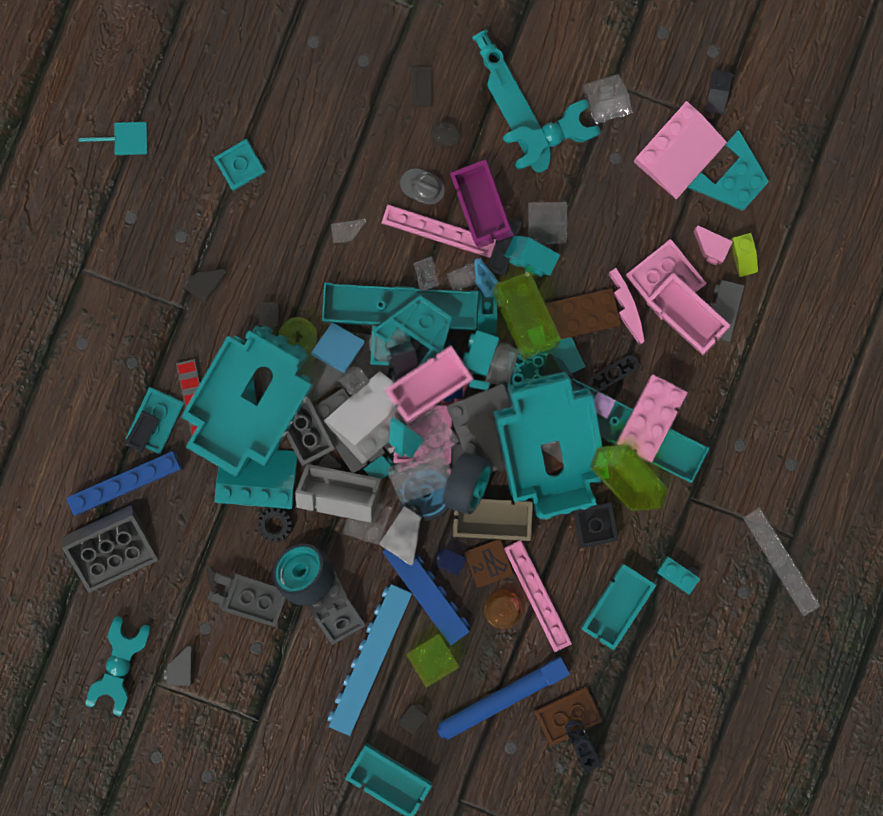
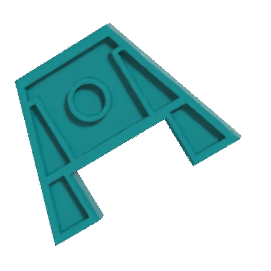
M738 130L726 143V146L739 159L716 184L700 173L687 188L743 211L769 181Z
M420 295L371 331V333L385 343H388L398 328L429 349L419 366H422L432 358L435 362L437 361L435 357L443 351L452 317Z

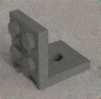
M335 570L334 582L328 594L320 601L308 605L315 621L332 645L366 626L349 600Z

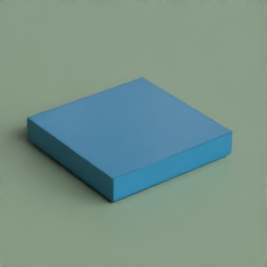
M331 323L312 351V355L345 374L364 346L365 341L338 325Z

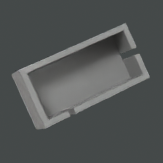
M306 464L296 490V507L311 511L317 508V512L372 522L381 496V479Z

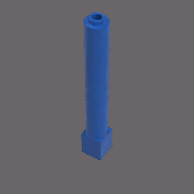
M559 656L540 666L539 669L439 722L437 731L442 739L445 737L449 740L570 674Z

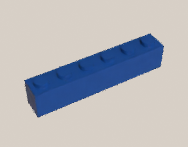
M172 451L66 499L73 515L77 516L181 471L183 467L177 453Z
M385 549L383 551V554L450 645H453L470 632L468 629L469 623L464 617L460 618L456 613L459 611L453 601L450 603L445 598L447 593L442 586L437 587L433 582L436 578L430 570L425 571L422 566L425 563L419 555H416L413 564L409 565L389 550Z

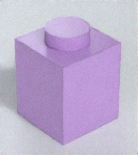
M597 392L594 397L596 415L606 419L615 400Z

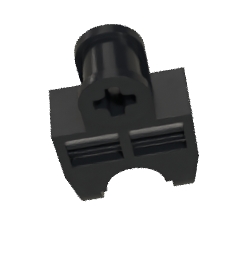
M578 719L569 721L565 725V730L578 756L577 759L584 774L587 775V772L598 767L603 768L581 721ZM574 725H578V726H579V728H578L577 730H575V731H570V728H571L572 726H574Z

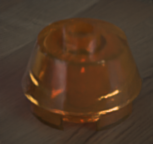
M509 591L493 593L489 596L484 606L487 621L499 629H508L515 626L521 619L523 611L520 599Z

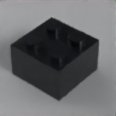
M612 503L593 505L588 509L572 511L580 548L619 541Z

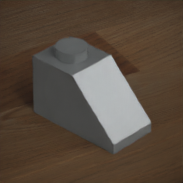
M194 645L187 646L167 666V669H164V680H167V685L190 686L193 684Z

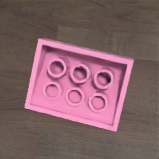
M686 101L635 158L634 163L677 199L727 142L704 116Z

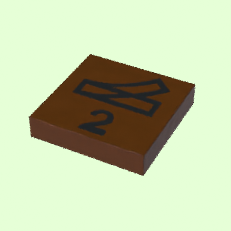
M500 539L464 552L477 588L513 575Z

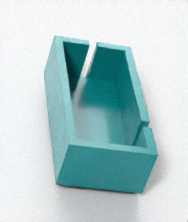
M621 563L612 577L615 579L614 583L611 581L608 583L580 627L594 638H597L599 635L598 640L612 650L616 649L656 587L654 583Z
M365 743L345 780L358 788L364 782L366 785L363 791L404 816H414L421 801L425 799L432 787V782L368 743Z

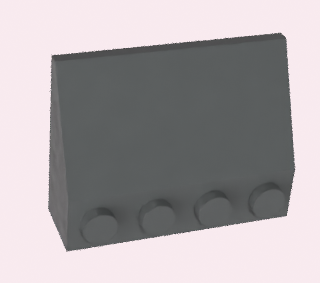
M505 384L446 406L464 452L477 455L491 462V472L505 467L494 416L495 411L512 407Z
M132 505L62 537V549L88 593L158 561V557Z

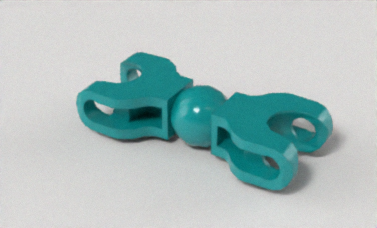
M584 99L570 105L564 111L561 120L556 123H547L542 129L532 130L521 126L503 136L505 143L520 142L525 147L524 157L515 162L516 169L520 170L536 163L541 156L542 150L548 146H558L566 139L583 143L601 133L599 126L587 128L579 122L580 113L589 107L588 100Z
M117 615L113 619L108 632V640L113 650L112 656L106 662L107 671L102 679L92 684L85 704L88 707H93L99 696L109 695L115 702L114 715L121 716L128 699V692L123 684L124 676L130 670L132 655L145 647L150 626L143 625L137 636L133 638L127 637L122 632L123 619Z

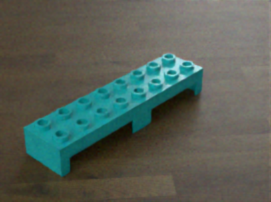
M324 283L322 322L380 326L421 295L452 317L449 330L476 331L478 291L463 292L415 289L413 287L392 288Z
M573 379L572 392L589 388L593 399L596 393L599 392ZM615 400L606 419L596 415L600 437L615 444L633 409ZM669 428L653 461L650 463L692 483L709 448Z

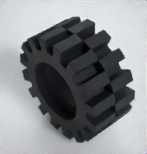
M280 508L265 510L257 521L259 534L269 542H279L286 539L293 528L290 514ZM273 517H277L282 521V528L279 532H271L268 529V521Z

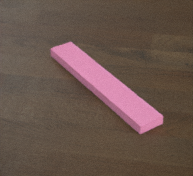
M387 205L382 224L491 258L496 239H494V243L478 249L469 230L391 205Z
M519 540L505 547L504 550L554 652L571 645L572 643L522 541Z

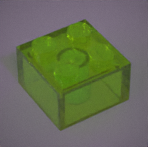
M440 633L435 634L406 652L408 659L426 688L459 668L458 662Z

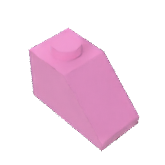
M697 226L694 233L703 257L707 258L706 261L713 265H717V263L722 264L733 241Z

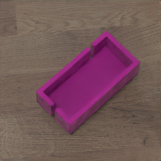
M487 160L450 173L473 241L478 249L494 243V238L500 241L514 235Z

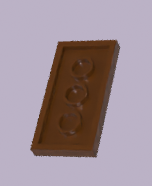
M612 289L537 306L546 343L621 326Z

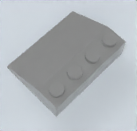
M381 371L324 420L362 464L389 441L390 420L392 417L405 426L409 423H405L397 411L398 403L394 405L386 394L385 389L394 383Z

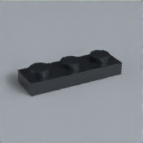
M509 217L514 235L500 241L496 240L488 265L492 273L505 277L510 260L505 257V254L513 237L518 236L522 221Z

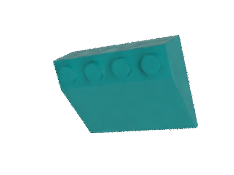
M277 450L268 466H263L250 458L238 477L218 467L214 503L293 509L298 461L295 451Z

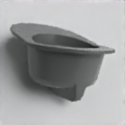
M414 168L406 171L401 177V189L405 195L412 199L431 205L439 202L444 196V184L436 175Z

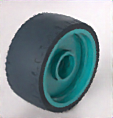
M464 452L455 462L446 482L443 504L458 512L471 515L478 507L487 489L492 471L491 462L471 453Z
M305 543L291 546L278 557L273 568V581L279 592L289 601L302 606H307L323 599L330 591L335 578L334 568L328 557L315 546Z

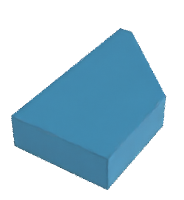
M477 258L474 261L476 285L486 297H491L499 285V281L482 259Z

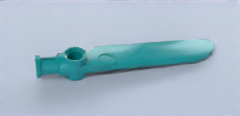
M487 29L473 36V41H476L481 49L480 54L483 58V63L490 70L488 88L511 130L521 126L532 130L540 129L539 123L503 59L502 52L497 49L495 44H492L487 35ZM490 55L496 56L497 59H498V62H497V63H492V62L489 60V56H490ZM518 142L522 151L525 154L526 151L524 145ZM549 146L542 150L539 160L531 165L535 172L541 173L548 168L550 163Z

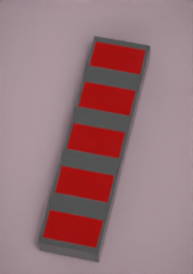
M195 359L176 363L185 408L200 385ZM189 422L190 432L192 436L195 430L197 429V426Z

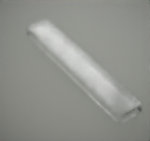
M757 508L742 517L801 614L806 616L819 608V603L762 510Z

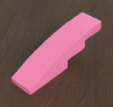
M615 268L608 275L618 288L613 293L623 308L618 315L637 343L641 345L644 342V336L635 302L626 283Z

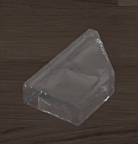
M366 219L331 224L333 243L353 241L361 228L366 224Z

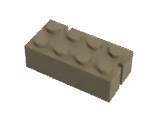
M481 499L478 507L471 515L454 510V515H458V519H454L453 537L531 541L533 502L517 501L514 502V505H511V501Z

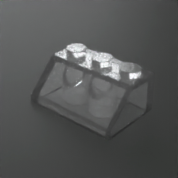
M442 447L388 468V474L402 504L445 488L451 472Z

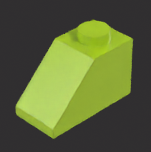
M749 233L732 238L730 240L733 241L731 249L739 277L758 273L757 253L752 234Z

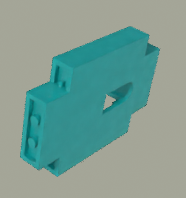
M256 325L252 332L248 331L245 336L248 339L245 345L243 344L244 340L234 335L233 338L227 336L181 416L197 426L186 448L236 477L241 475L250 458L263 466L269 465L314 386L310 383V378L303 374L300 377L298 376L309 357L305 353L306 349L298 344L295 347L288 344L289 339L280 334L276 337L271 334L273 330L265 325H262V327ZM260 367H268L273 373V379L256 406L241 396L256 370Z
M566 372L508 386L512 407L495 411L494 416L510 493L514 502L526 501L531 498L534 512L540 519H549L555 515L569 514L574 510L588 509L596 505V500L589 483L600 482L602 479L608 478L594 399L589 388L572 392L570 378ZM559 441L563 470L557 475H549L545 470L541 445Z

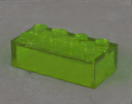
M530 271L494 285L492 293L498 306H502L501 313L523 360L538 355L540 350L543 353L559 346L561 338Z
M629 444L596 448L590 468L630 511L663 508L668 488L657 478L655 473Z

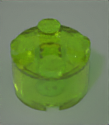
M291 318L279 330L280 335L289 339L288 344L294 347L298 344L305 348L307 355L311 354L318 344L319 338L316 328L310 321L304 318ZM298 333L303 336L300 342L294 339V336H297Z

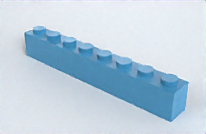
M392 583L390 587H385L382 597L385 598L383 604L378 603L374 612L377 615L375 622H370L366 631L369 633L367 640H362L358 649L361 650L359 658L355 657L352 662L351 668L354 670L351 676L347 674L343 683L346 686L344 693L339 692L335 701L338 704L336 711L331 710L327 719L330 722V728L350 736L412 592Z

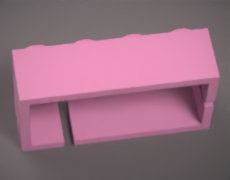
M674 273L646 301L647 305L659 316L663 313L662 319L703 356L716 344L714 339L719 340L731 326Z
M452 347L438 354L435 357L436 362L432 358L385 389L394 405L398 403L399 407L396 409L405 423L473 379Z
M651 375L615 445L630 453L635 449L637 451H635L634 455L649 463L652 462L678 412L674 409L680 408L688 392L655 375Z

